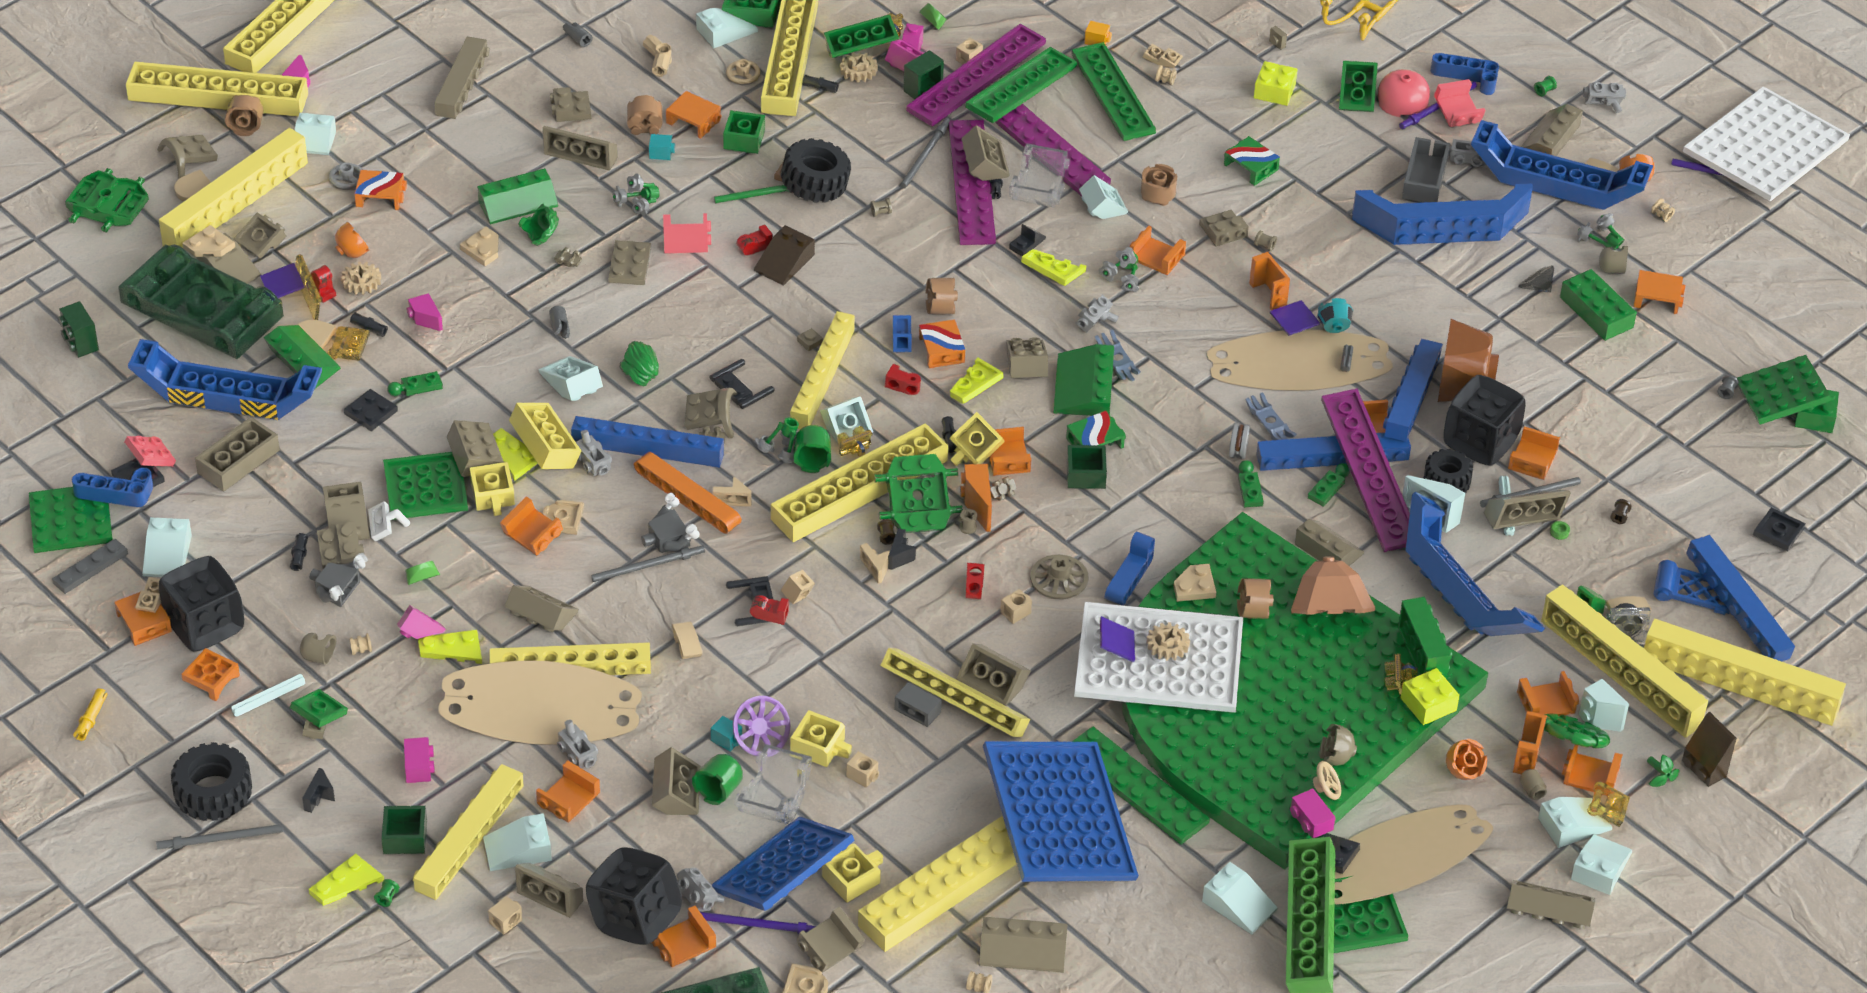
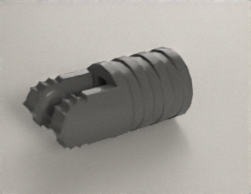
M576 22L572 25L570 23L563 25V30L582 47H587L592 42V35Z
M563 306L552 307L549 315L554 334L561 333L563 338H569L570 329L565 308Z

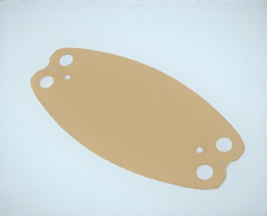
M1284 330L1260 333L1224 342L1207 351L1208 359L1213 362V367L1211 368V376L1213 378L1234 385L1269 390L1300 391L1339 387L1378 377L1393 368L1392 361L1386 356L1389 347L1385 341L1347 332L1330 333L1326 330H1304L1290 336ZM1375 343L1379 345L1380 349L1378 351H1371L1368 349V345ZM1346 344L1354 347L1351 368L1348 372L1341 371L1340 369L1343 348ZM1218 351H1225L1228 356L1221 359L1216 356V353ZM1380 361L1384 364V367L1382 369H1375L1372 363ZM1224 368L1229 369L1231 375L1227 377L1222 376L1220 370Z
M507 661L465 668L444 677L442 690L445 692V698L439 704V713L446 720L483 735L513 742L541 745H557L559 741L558 732L566 728L565 721L572 720L573 725L576 724L580 730H583L591 742L623 735L636 729L639 724L636 706L641 702L642 692L627 681L582 666L551 661ZM455 679H462L465 685L462 689L456 690L452 687V682ZM624 690L632 694V698L626 702L619 698V694ZM469 695L473 696L472 700L468 699ZM457 703L461 706V712L455 715L451 714L448 709L449 706ZM609 705H612L613 707H616V708L608 709V706H609ZM626 715L629 718V723L626 726H619L616 722L618 716Z
M1450 805L1403 815L1358 833L1349 838V840L1360 843L1359 852L1343 874L1335 872V879L1349 877L1342 880V882H1335V890L1342 892L1340 898H1335V904L1353 903L1389 895L1436 877L1461 862L1482 845L1493 831L1492 824L1487 820L1478 818L1476 816L1477 811L1470 805ZM1463 810L1467 813V816L1465 818H1456L1454 812ZM1473 826H1481L1484 831L1481 834H1474L1471 832V828Z

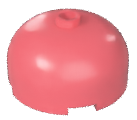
M1406 69L1395 70L1388 73L1381 80L1377 99L1380 108L1390 115L1401 117V115L1417 114L1428 107L1430 88L1425 78L1417 72Z

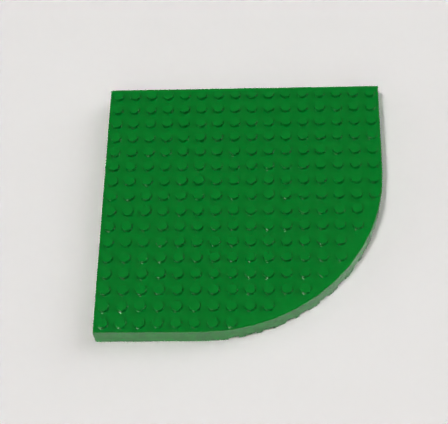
M1241 512L1167 573L1149 591L1138 606L1142 608L1240 617L1237 610V599H1240V593H1238L1240 580L1246 578L1271 580L1270 594L1273 595V606H1269V618L1243 617L1236 713L1121 701L1122 712L1125 722L1128 724L1129 733L1133 736L1139 752L1146 757L1149 766L1158 772V776L1163 781L1166 780L1171 785V788L1200 811L1285 870L1289 867V841L1312 839L1308 833L1304 832L1300 822L1290 812L1292 797L1314 789L1334 814L1336 824L1486 688L1488 672L1451 648L1452 659H1450L1449 663L1450 672L1447 675V681L1459 694L1457 711L1423 725L1401 699L1403 682L1415 678L1419 674L1417 669L1406 668L1401 671L1403 666L1412 665L1415 667L1398 629L1400 614L1371 595L1369 596L1375 606V611L1343 612V614H1327V611L1316 614L1291 613L1302 577L1317 560L1252 517ZM1209 564L1216 589V598L1177 601L1174 581L1190 565ZM1395 655H1399L1400 680H1396ZM1331 724L1347 728L1353 734L1355 745L1357 746L1356 754L1345 764L1331 765L1337 773L1341 785V795L1337 800L1330 799L1324 792L1319 793L1313 783V778L1317 777V765L1324 760V758H1320L1321 742L1323 737L1328 736L1329 732L1326 730ZM1329 788L1330 791L1335 794V790L1333 788Z

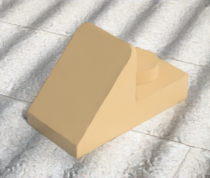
M733 477L732 487H713V495L729 506L751 507L752 505L751 490L736 477Z
M868 543L860 545V559L877 583H882L888 569L890 551L877 555L876 551L871 549Z

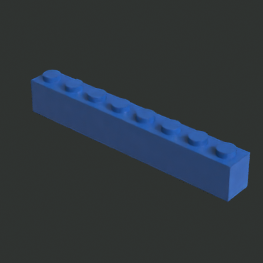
M1421 338L1419 345H1415L1409 365L1406 366L1405 374L1402 376L1396 396L1393 398L1392 406L1389 407L1387 418L1385 417L1383 428L1386 429L1384 437L1407 442L1439 363L1442 343Z
M575 416L571 428V436L575 442L582 439L581 431L588 430L589 436L592 435L596 441L601 443L602 449L640 456L652 452L661 459L720 468L724 456V438Z
M1385 432L1376 433L1388 462L1409 460L1411 451L1409 438L1407 442L1384 437ZM1336 436L1258 441L1256 456L1260 471L1335 466L1340 463L1347 464Z
M1711 535L1691 540L1686 552L1688 558L1697 567L1699 573L1704 576L1709 586L1713 588L1719 599L1726 605L1731 615L1735 617L1762 655L1781 662L1790 659L1795 645Z

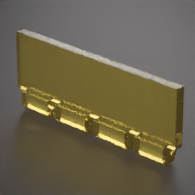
M299 254L296 256L295 265L305 288L301 289V292L313 320H318L321 297L303 255Z

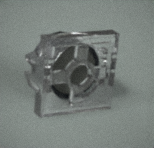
M1623 603L1615 608H1610V613H1606L1607 620L1638 645L1645 644L1649 631L1650 608H1637L1630 603Z

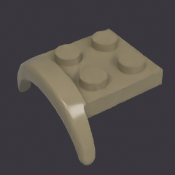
M203 135L164 138L157 149L160 152L167 146L171 150L177 165L178 179L185 176V164L217 161L218 154Z
M723 388L687 395L685 428L691 430L722 424L727 437L733 438L734 433L730 420L731 395H737L736 390L733 388Z

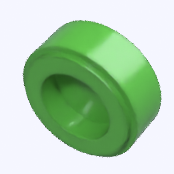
M1556 521L1551 525L1550 534L1553 538L1563 540L1569 536L1570 526L1567 523Z

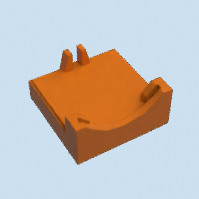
M205 648L181 675L183 681L208 692L209 698L217 701L225 685L231 679L238 678L240 673L238 663Z

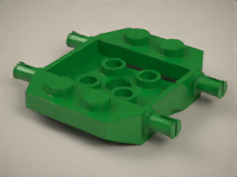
M106 168L104 172L98 170L84 176L65 201L66 208L73 213L68 219L69 222L74 224L79 217L104 223L101 230L105 233L108 232L111 226L131 225L149 200L147 192L142 187L145 179L143 177H138L137 180L116 178L112 175L113 171L110 168ZM128 191H131V192L129 193V195L126 197V199L123 201V203L120 205V207L117 209V211L115 212L116 207L118 206V204L120 203V201L125 198L126 193H127Z
M936 454L894 457L887 473L874 474L875 483L886 481L890 497V511L879 512V519L892 520L897 528L906 530V533L944 530L949 517L954 513H961L963 510L962 505L951 506L949 504L946 481L947 476H958V468L946 469ZM934 474V477L897 480V477ZM914 491L921 492V500L914 499L912 495Z

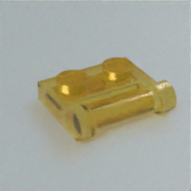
M338 327L332 348L328 350L327 354L333 360L342 358L360 361L370 336L369 330ZM347 336L343 349H339L343 338Z
M1596 782L1593 788L1592 802L1588 805V814L1591 816L1598 815L1607 822L1620 827L1624 821L1630 797L1603 782ZM1602 794L1607 796L1604 807L1599 805Z

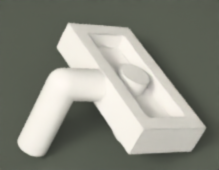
M385 501L368 509L371 538L375 542L392 534L390 520L396 518L404 527L410 524V521L398 509L389 512V505Z

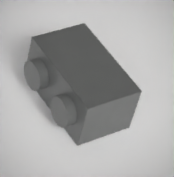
M908 682L895 696L894 710L929 727L941 713L942 699Z

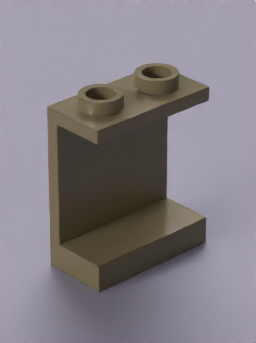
M838 907L832 911L830 918L809 932L801 931L796 941L799 949L809 956L812 965L823 973L861 948L865 938L843 910Z

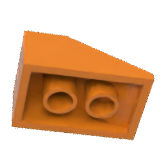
M965 464L964 472H961V484H964V486H960V496L964 497L965 506L968 509L977 512V521L986 532H991L992 501L988 464Z

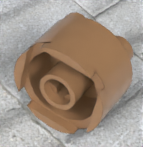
M249 95L233 96L225 117L226 126L230 127L234 131L233 133L239 136H250L255 131H258L264 113L260 99Z
M649 95L637 96L631 103L629 101L627 104V125L631 133L634 135L659 133L663 123L661 102L659 100L657 102L654 100V97Z
M1155 164V167L1151 168L1150 166L1146 167L1142 172V199L1158 203L1162 206L1168 205L1169 201L1176 195L1178 176L1177 173H1174V169L1165 164Z
M955 278L927 279L925 294H927L928 300L925 301L928 314H955L954 301L958 299V292L954 290Z
M1246 578L1240 580L1238 586L1240 599H1237V610L1240 617L1269 618V606H1273V595L1270 594V579Z

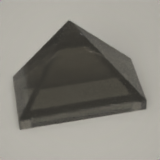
M1551 265L1539 269L1518 285L1519 288L1551 293L1554 266Z

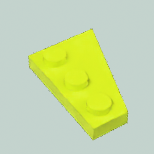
M1034 249L1023 255L1021 260L1025 265L1063 286L1086 272L1087 267L1083 264H1080V266L1073 265L1067 259H1064V261L1054 259L1053 255Z
M977 357L973 367H969L966 370L967 374L960 378L952 387L950 397L964 404L1003 379V372Z
M502 428L493 433L503 461L508 462L514 481L538 464L523 442Z
M477 630L431 635L418 639L420 657L440 660L455 658L458 662L472 660L476 664H482Z
M355 853L309 888V894L324 906L346 897L349 892L357 889L359 891L367 888V885L374 882L379 884L383 882L384 876Z

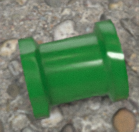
M1550 75L1546 76L1543 81L1534 84L1536 94L1541 97L1545 96L1548 91H1553L1557 88L1556 80Z
M384 879L382 888L374 895L375 902L383 907H389L394 894L399 891V885L391 879Z

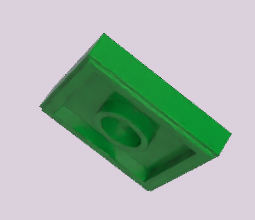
M320 689L291 702L290 709L318 728L346 715L348 711L347 707Z

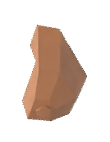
M1330 556L1323 557V560L1315 561L1305 572L1291 609V613L1316 614L1326 611L1327 614L1375 611V606L1359 574L1345 562L1335 560V557Z

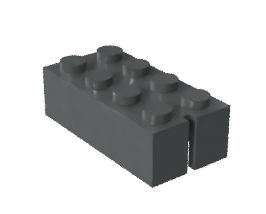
M1415 137L1404 181L1402 199L1418 202H1438L1448 161L1450 143L1435 140L1431 156L1429 155L1431 140Z

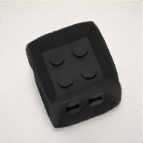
M1483 375L1474 376L1458 392L1448 408L1443 433L1445 444L1453 450H1458L1459 453L1466 454V457L1488 466L1494 465L1511 448L1521 431L1526 407L1524 396L1490 377Z
M204 556L175 568L160 578L159 594L161 605L170 618L171 628L189 650L195 652L209 648L232 637L243 629L245 619L240 593L230 575L214 557Z
M622 847L615 850L595 870L586 884L587 901L598 929L608 936L634 944L648 945L653 942L659 933H662L675 919L682 907L679 885L671 864L658 855L634 848Z

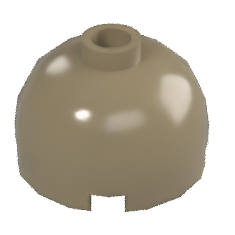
M1331 724L1326 730L1329 732L1328 736L1323 737L1321 742L1320 758H1324L1322 761H1326L1330 765H1343L1356 754L1357 746L1355 745V739L1347 728Z

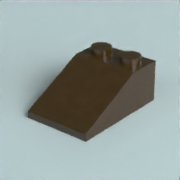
M784 225L772 238L754 267V272L784 286L815 255V239Z
M1708 712L1686 745L1682 761L1687 768H1690L1697 775L1700 781H1703L1709 787L1727 777L1737 738L1711 712Z

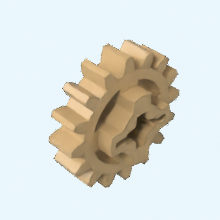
M852 52V56L846 55V59L842 58L840 63L841 75H844L845 79L850 78L851 82L853 80H857V83L860 80L866 82L867 78L871 80L872 76H876L878 71L877 60L873 59V56L868 57L867 53L863 55L861 52H858L855 55Z
M358 262V265L352 263L351 268L345 267V271H342L341 282L344 289L348 288L349 293L354 291L355 295L358 292L364 295L366 291L372 293L371 289L377 290V285H381V272H379L378 267L375 268L374 264L369 266L368 262L364 264Z
M1168 622L1167 626L1163 623H1160V627L1154 625L1153 630L1148 631L1147 649L1152 650L1151 655L1158 654V659L1165 657V660L1168 661L1172 657L1175 661L1177 656L1182 658L1184 653H1188V647H1190L1189 633H1185V628L1179 629V624L1171 626V622Z

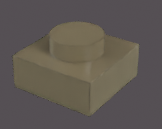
M1277 26L1270 29L1269 42L1280 50L1286 48L1287 34Z
M811 328L798 335L797 342L810 351L821 345L823 338Z
M306 719L302 736L312 739H323L326 725L318 728Z

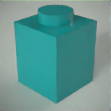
M651 134L649 159L671 160V155L675 153L676 146L675 143H672V135Z
M722 716L710 728L711 741L731 752L739 744L734 737L733 721ZM738 724V733L740 736L742 735V726Z

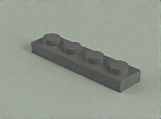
M115 538L52 578L53 584L66 594L128 555V549Z

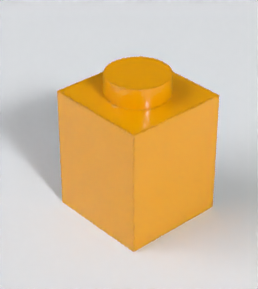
M1090 21L1085 30L1084 44L1093 45L1104 42L1106 45L1107 42L1109 43L1112 37V33L1109 32L1110 25Z

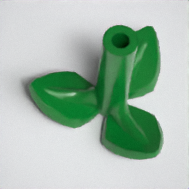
M1662 754L1660 762L1653 756L1647 759V763L1660 773V775L1654 777L1649 782L1650 786L1660 787L1666 784L1667 778L1671 782L1677 779L1680 770L1676 768L1672 770L1674 764L1668 756Z

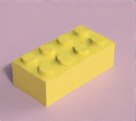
M516 403L509 421L541 469H574L581 449L550 404Z

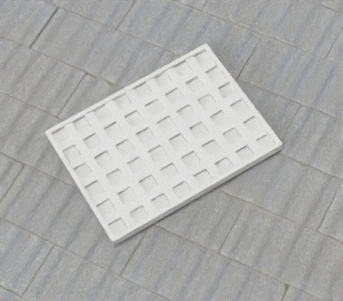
M1762 87L1685 145L1683 152L1764 199L1771 201L1848 141L1850 134L1771 90Z

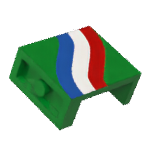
M1248 136L1225 151L1224 166L1227 167L1235 161L1250 171L1249 183L1255 186L1279 170L1280 156Z
M1107 411L1067 425L1066 439L1071 445H1106L1115 441L1119 448L1122 449L1124 448L1126 434L1116 424L1115 419Z

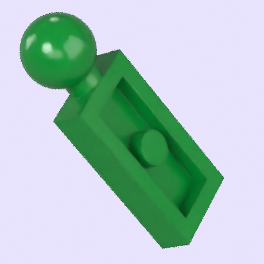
M436 371L401 378V384L391 382L387 387V391L394 397L399 396L402 391L405 392L406 396L441 390L443 389V383Z
M1244 460L1239 464L1240 473L1238 475L1244 508L1262 507L1264 500L1258 472H1253L1254 466L1248 460Z
M1344 463L1338 464L1335 468V473L1329 470L1308 493V499L1324 507L1345 484V478L1350 474L1348 465Z

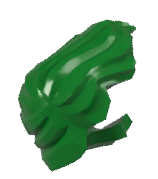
M541 204L532 217H522L518 225L527 232L528 237L532 241L531 243L538 246L545 243L552 236L558 226L559 217L553 208Z
M641 341L629 343L624 359L620 362L619 367L625 375H630L636 384L646 386L649 381L655 379L659 374V363L656 353L650 345H646Z

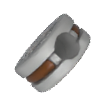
M1234 423L1229 457L1234 458L1235 456L1236 458L1245 459L1250 425Z

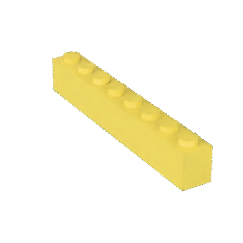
M836 312L790 411V418H794L799 423L798 429L812 424L854 333L855 315Z
M888 648L880 665L1013 737H1022L1030 721L1026 716L900 649Z
M503 764L492 772L486 785H482L479 794L471 799L468 808L459 815L455 825L448 829L445 838L437 843L431 856H427L421 869L414 873L413 881L416 892L437 900L483 840V837L486 836L522 789L523 773Z

